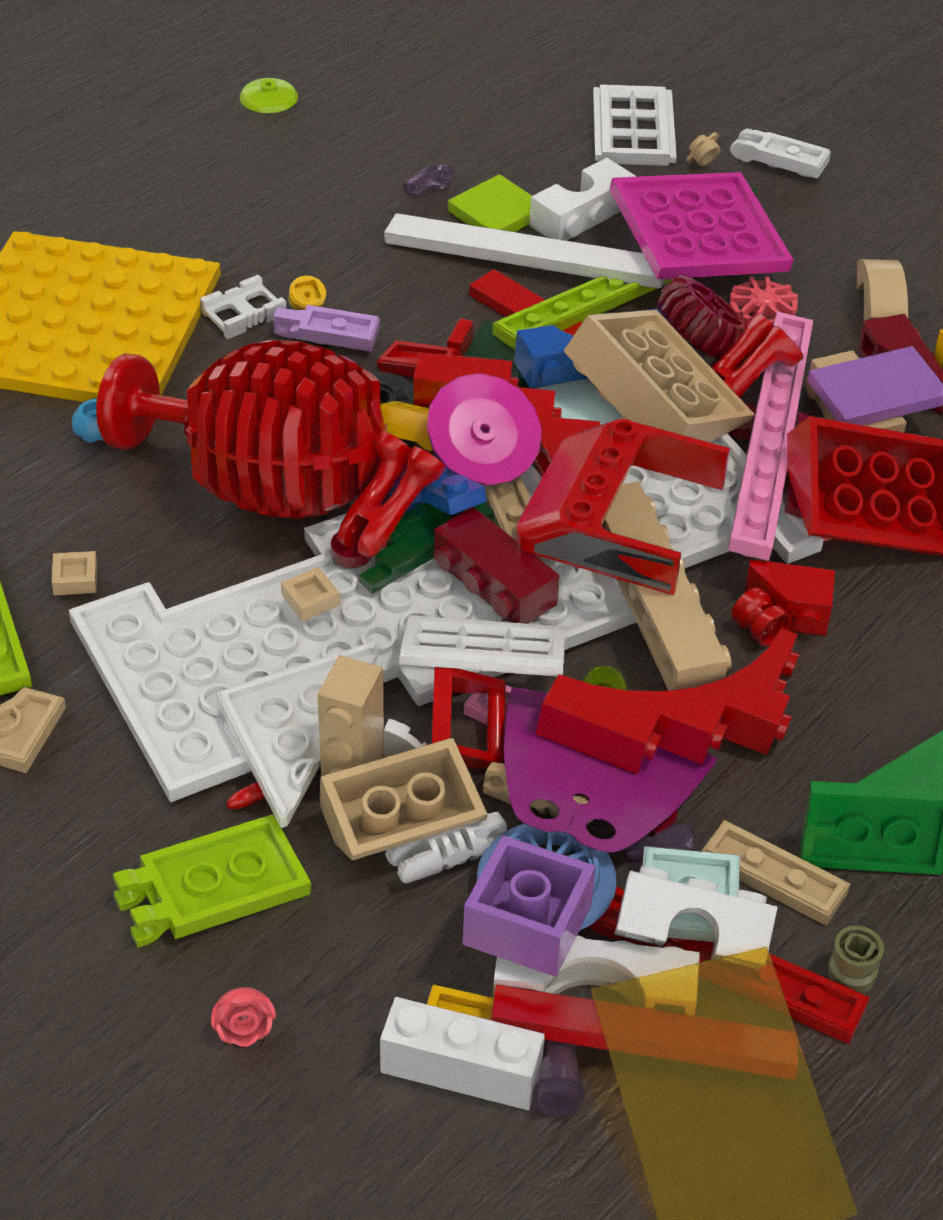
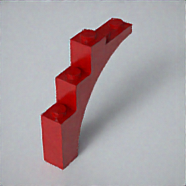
M421 352L418 354L414 373V405L429 408L442 387L457 377L479 373L502 378L520 389L536 409L542 429L540 451L533 461L542 477L566 437L600 425L601 421L562 418V408L555 407L556 391L518 387L519 378L512 377V361Z
M781 628L769 648L750 665L724 679L693 688L670 691H628L592 685L558 674L542 703L535 734L634 774H638L645 758L653 761L658 748L702 765L710 748L719 751L723 739L768 755L774 739L783 742L792 716L785 714L790 698L789 695L784 694L788 681L781 678L782 676L791 678L800 654L792 650L798 634Z

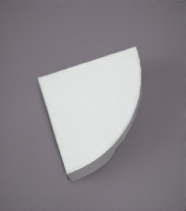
M388 719L384 728V758L420 748L427 744L425 741L421 744L409 734L410 727Z

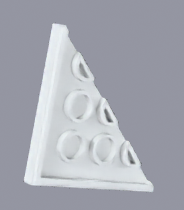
M377 641L216 692L217 703L280 828L288 826L321 764L318 692L339 655L374 665L379 656V644Z

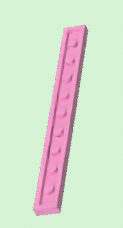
M778 311L773 327L775 325L779 326L799 347L804 358L793 367L786 366L777 361L764 370L728 545V551L769 561L773 549L787 471V433L793 430L795 426L813 320Z

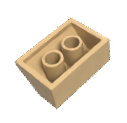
M454 738L324 775L320 778V808L335 845L351 860L487 819L488 815Z

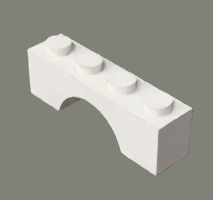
M576 936L557 977L497 957L493 997L496 984L559 994L575 986L597 985L619 993L633 1007L694 1016L697 1003L700 952L686 951L678 947L660 948L635 945L628 941L609 942Z

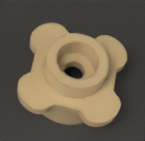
M714 132L709 137L705 135L697 137L689 147L692 152L686 159L687 163L692 164L696 161L701 167L711 163L721 150L720 146L715 142L719 135Z

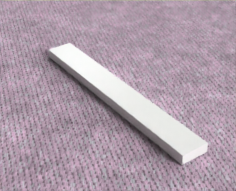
M397 213L384 232L385 243L592 278L605 276L608 277V280L615 278L623 280V283L630 284L635 282L639 283V285L659 289L665 280L656 278L644 254Z

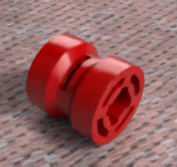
M759 587L745 592L737 600L731 612L732 619L741 628H749L752 638L763 647L770 646L780 629L788 630L792 622L790 613L782 606L773 605L771 596Z

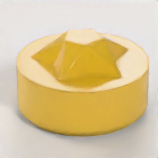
M301 276L291 283L288 299L294 310H305L307 305L323 307L326 298V288L319 279L313 276Z

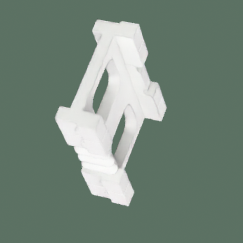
M259 275L241 281L240 288L235 287L225 291L224 295L217 291L200 298L202 314L205 317L208 316L224 332V336L227 339L246 332V326L251 328L252 324L256 326L258 322L263 323L264 320L267 323L273 321L277 307L286 309V301L282 297L277 299L263 286L262 278ZM259 295L265 296L270 301L259 309L254 308L247 302V300ZM231 308L239 314L226 321H222L215 313Z

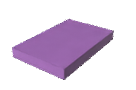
M913 346L809 370V384L837 421L866 425L943 406V383Z

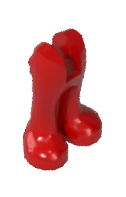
M755 313L746 322L742 335L711 368L741 398L760 374L770 365L778 361L786 366L793 367L803 360L804 356L795 342L779 326L775 325L773 327L764 315ZM747 357H749V358L743 363V365L739 368V366L742 364V362H743Z
M380 430L374 441V447L381 459L378 470L371 482L346 513L336 536L337 540L348 548L358 543L359 554L369 558H373L381 548L386 547L391 534L411 503L426 486L437 481L446 470L445 465L431 453L419 447L411 449L402 440L384 430ZM403 475L392 496L381 506L383 500Z

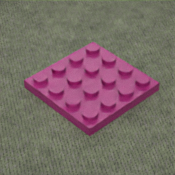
M741 172L612 178L609 190L657 279L670 280L679 275L689 278H704L707 276L790 272L794 259Z

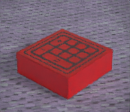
M463 318L460 321L458 320L447 340V347L459 349L461 356L469 357L473 351L474 321Z

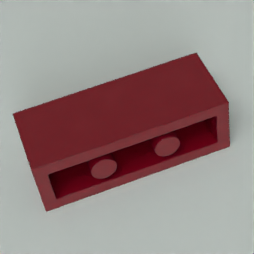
M471 507L434 530V560H436L440 568L449 571L458 578L472 594H477L492 606L500 617L506 618L511 623L529 624L557 606L560 575L535 555L523 551L514 538L476 508Z

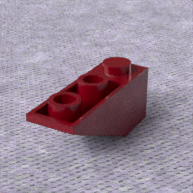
M905 314L863 320L857 349L862 358L913 346L943 383V370L936 361L934 353L925 345L919 330L913 327ZM943 406L931 408V410L939 415L943 414Z

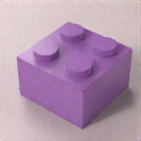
M502 835L464 905L463 945L557 977L592 905L596 866Z

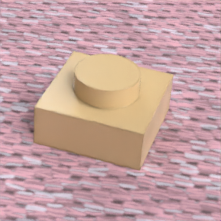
M96 551L53 553V595L97 593Z
M319 567L281 582V595L302 622L340 606L339 591Z

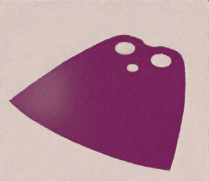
M511 688L505 727L504 761L508 795L513 811L517 818L528 826L545 832L561 831L570 834L584 846L610 853L633 845L660 825L682 805L709 773L718 759L708 753L702 765L658 748L653 761L645 758L638 774H634L536 735L542 703L548 693ZM579 793L584 794L589 798V802L587 804H579L573 799V796ZM538 799L548 800L558 807L559 815L553 819L539 818L531 812L530 804ZM593 819L609 822L615 828L614 837L599 839L592 836L586 829L587 822Z

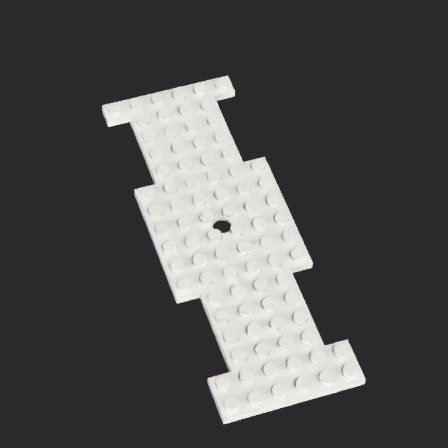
M728 434L710 442L730 448L723 490L633 465L623 484L639 481L646 497L653 499L656 517L660 525L667 527L670 535V545L674 551L681 552L685 568L729 552L728 545L747 455ZM532 465L528 471L520 475L530 498L542 479L541 475ZM782 494L773 549L786 564L820 552L824 539L808 535L803 519L784 512L785 502H783L784 495ZM346 514L304 528L305 541L316 557L180 605L165 609L150 582L69 610L70 622L170 803L252 771L217 703L216 692L377 641L379 644V656L374 665L383 667V683L398 677L419 707L433 701L434 667L399 664L401 645L409 615L511 622L506 618L500 617L493 607L477 594H472L465 587L464 583L453 574L440 568L434 558L372 594L359 582V574L375 566V556L366 565L358 568L342 567L336 564L331 557V539L338 532ZM535 555L560 575L557 606L529 624L566 627L564 650L636 623L617 579ZM319 567L339 591L340 606L302 622L281 595V582ZM467 670L490 677L504 674L502 672Z

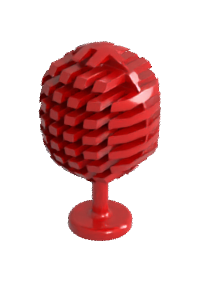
M266 340L258 344L255 342L237 348L236 351L226 354L221 359L219 358L193 381L187 389V400L160 395L159 381L153 365L145 357L131 353L122 354L112 361L105 371L99 386L96 418L99 432L109 446L123 450L137 447L149 435L156 419L184 424V436H187V444L191 450L192 478L218 498L226 502L235 503L236 507L256 513V510H258V514L275 518L280 516L286 519L310 518L327 514L336 507L338 509L361 494L373 479L380 465L381 459L374 447V441L380 430L387 432V424L384 423L380 408V381L369 371L358 366L356 362L339 354L336 357L335 352L317 345L314 347L300 341Z

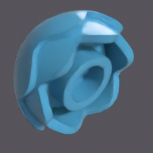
M91 399L82 403L72 416L74 433L88 443L103 440L96 418L97 399Z

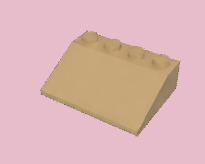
M657 310L588 315L564 349V352L573 361L575 369L588 377L597 387L598 394L616 408L622 415V419L712 442L749 422L755 415Z

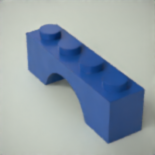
M554 325L517 330L514 363L530 388L588 379L587 376L575 369L573 361L564 352V349L574 335L561 331Z

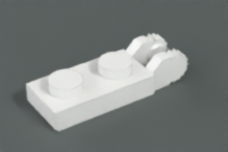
M748 128L741 131L738 137L739 140L736 139L730 148L732 156L738 158V160L741 159L747 163L755 160L766 163L770 167L783 168L804 177H814L817 179L828 164L831 154L830 149L771 132L765 133Z

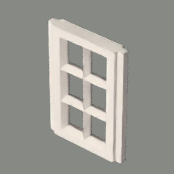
M600 85V87H594L595 161L609 158L616 164L669 166V163H676L672 90L656 86ZM612 101H630V109L612 108ZM636 102H654L655 110L637 109ZM612 120H631V129L613 128ZM637 121H655L656 129H638ZM613 139L631 140L632 148H613ZM638 140L657 141V149H639Z
M409 615L401 645L399 664L557 677L558 674L563 675L566 627Z

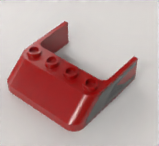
M617 419L570 435L562 441L517 523L516 542L527 553L674 595L677 590L681 552L606 531L602 524L632 465L723 490L730 448L633 422L628 419Z

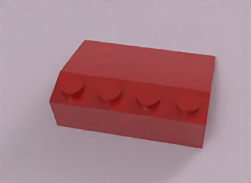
M809 416L787 433V472L808 535L943 556V439Z

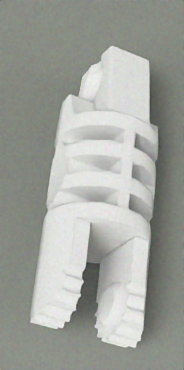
M499 812L489 813L486 820L388 849L385 855L390 864L394 867L398 866L397 873L402 882L405 884L442 872L443 867L448 870L457 864L466 863L467 859L471 861L478 859L495 838L507 831L506 822Z

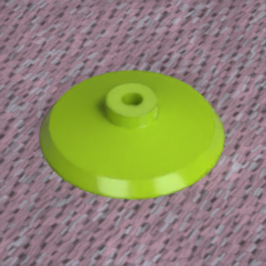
M263 78L247 84L241 91L239 99L242 105L249 110L259 113H277L291 108L298 100V93L290 83L284 80Z

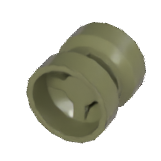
M848 926L843 928L836 935L833 953L827 969L828 978L857 992L865 993L875 984L879 970L878 967L884 953L883 941L877 933L864 926Z

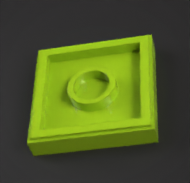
M499 174L448 200V211L468 225L516 232L530 224L532 195Z

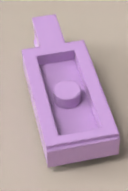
M307 305L305 310L277 307L273 317L274 334L317 344H328L372 352L380 329V318L378 316Z

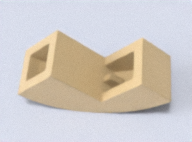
M859 259L857 261V289L864 290V320L905 314L908 318L907 285L901 263L898 260Z

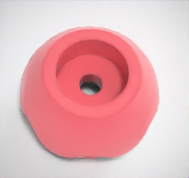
M241 987L230 990L219 998L212 1010L211 1026L218 1032L222 1041L228 1044L234 1043L241 1047H248L270 1033L272 1020H275L276 1013L272 1002L265 994L254 988Z

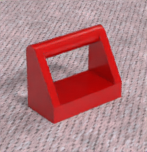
M434 667L432 744L451 738L452 693L488 694L487 752L457 745L468 769H487L492 762L504 764L506 682L502 679L463 669Z

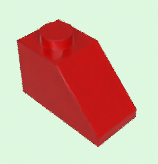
M750 559L745 592L756 587L762 588L772 598L773 605L782 606L792 616V622L788 631L826 636L833 603L835 570Z

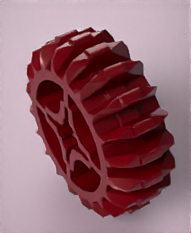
M680 275L675 277L671 283L664 287L661 291L662 294L657 299V307L668 323L688 343L693 344L698 350L705 352L709 357H714L717 361L725 355L745 329L746 321L740 317L739 312L731 307V304L724 301L721 296H718L710 288L705 287L701 282H696L693 278Z

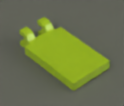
M274 814L141 855L140 868L113 873V880L118 890L114 891V899L120 911L137 906L146 896L150 905L130 909V916L135 926L131 927V935L137 948L154 942L169 928L175 939L310 895L311 881L283 830L280 828Z

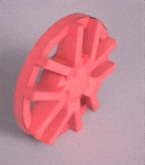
M765 276V280H755L754 277H749L748 282L738 286L734 285L730 294L729 304H731L735 311L740 313V317L746 322L752 317L749 315L750 313H760L770 317L771 319L768 320L773 325L777 311L796 315L798 295L791 291L789 284L781 285L772 282L770 277Z

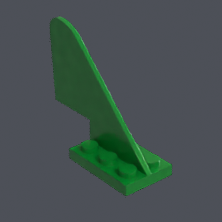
M943 730L856 784L810 781L799 858L819 868L942 875Z

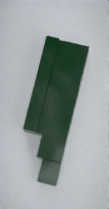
M423 503L405 513L391 534L385 549L375 555V566L359 574V582L373 594L434 558V530L466 510L450 515L432 505ZM485 503L474 506V508L494 523L493 509Z

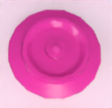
M481 373L457 377L439 390L429 407L427 432L432 449L445 467L454 474L464 475L468 479L482 485L492 486L512 482L529 470L540 451L542 429L536 409L520 389L499 377Z

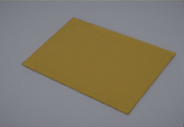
M767 946L591 989L658 1220H840L858 1214Z

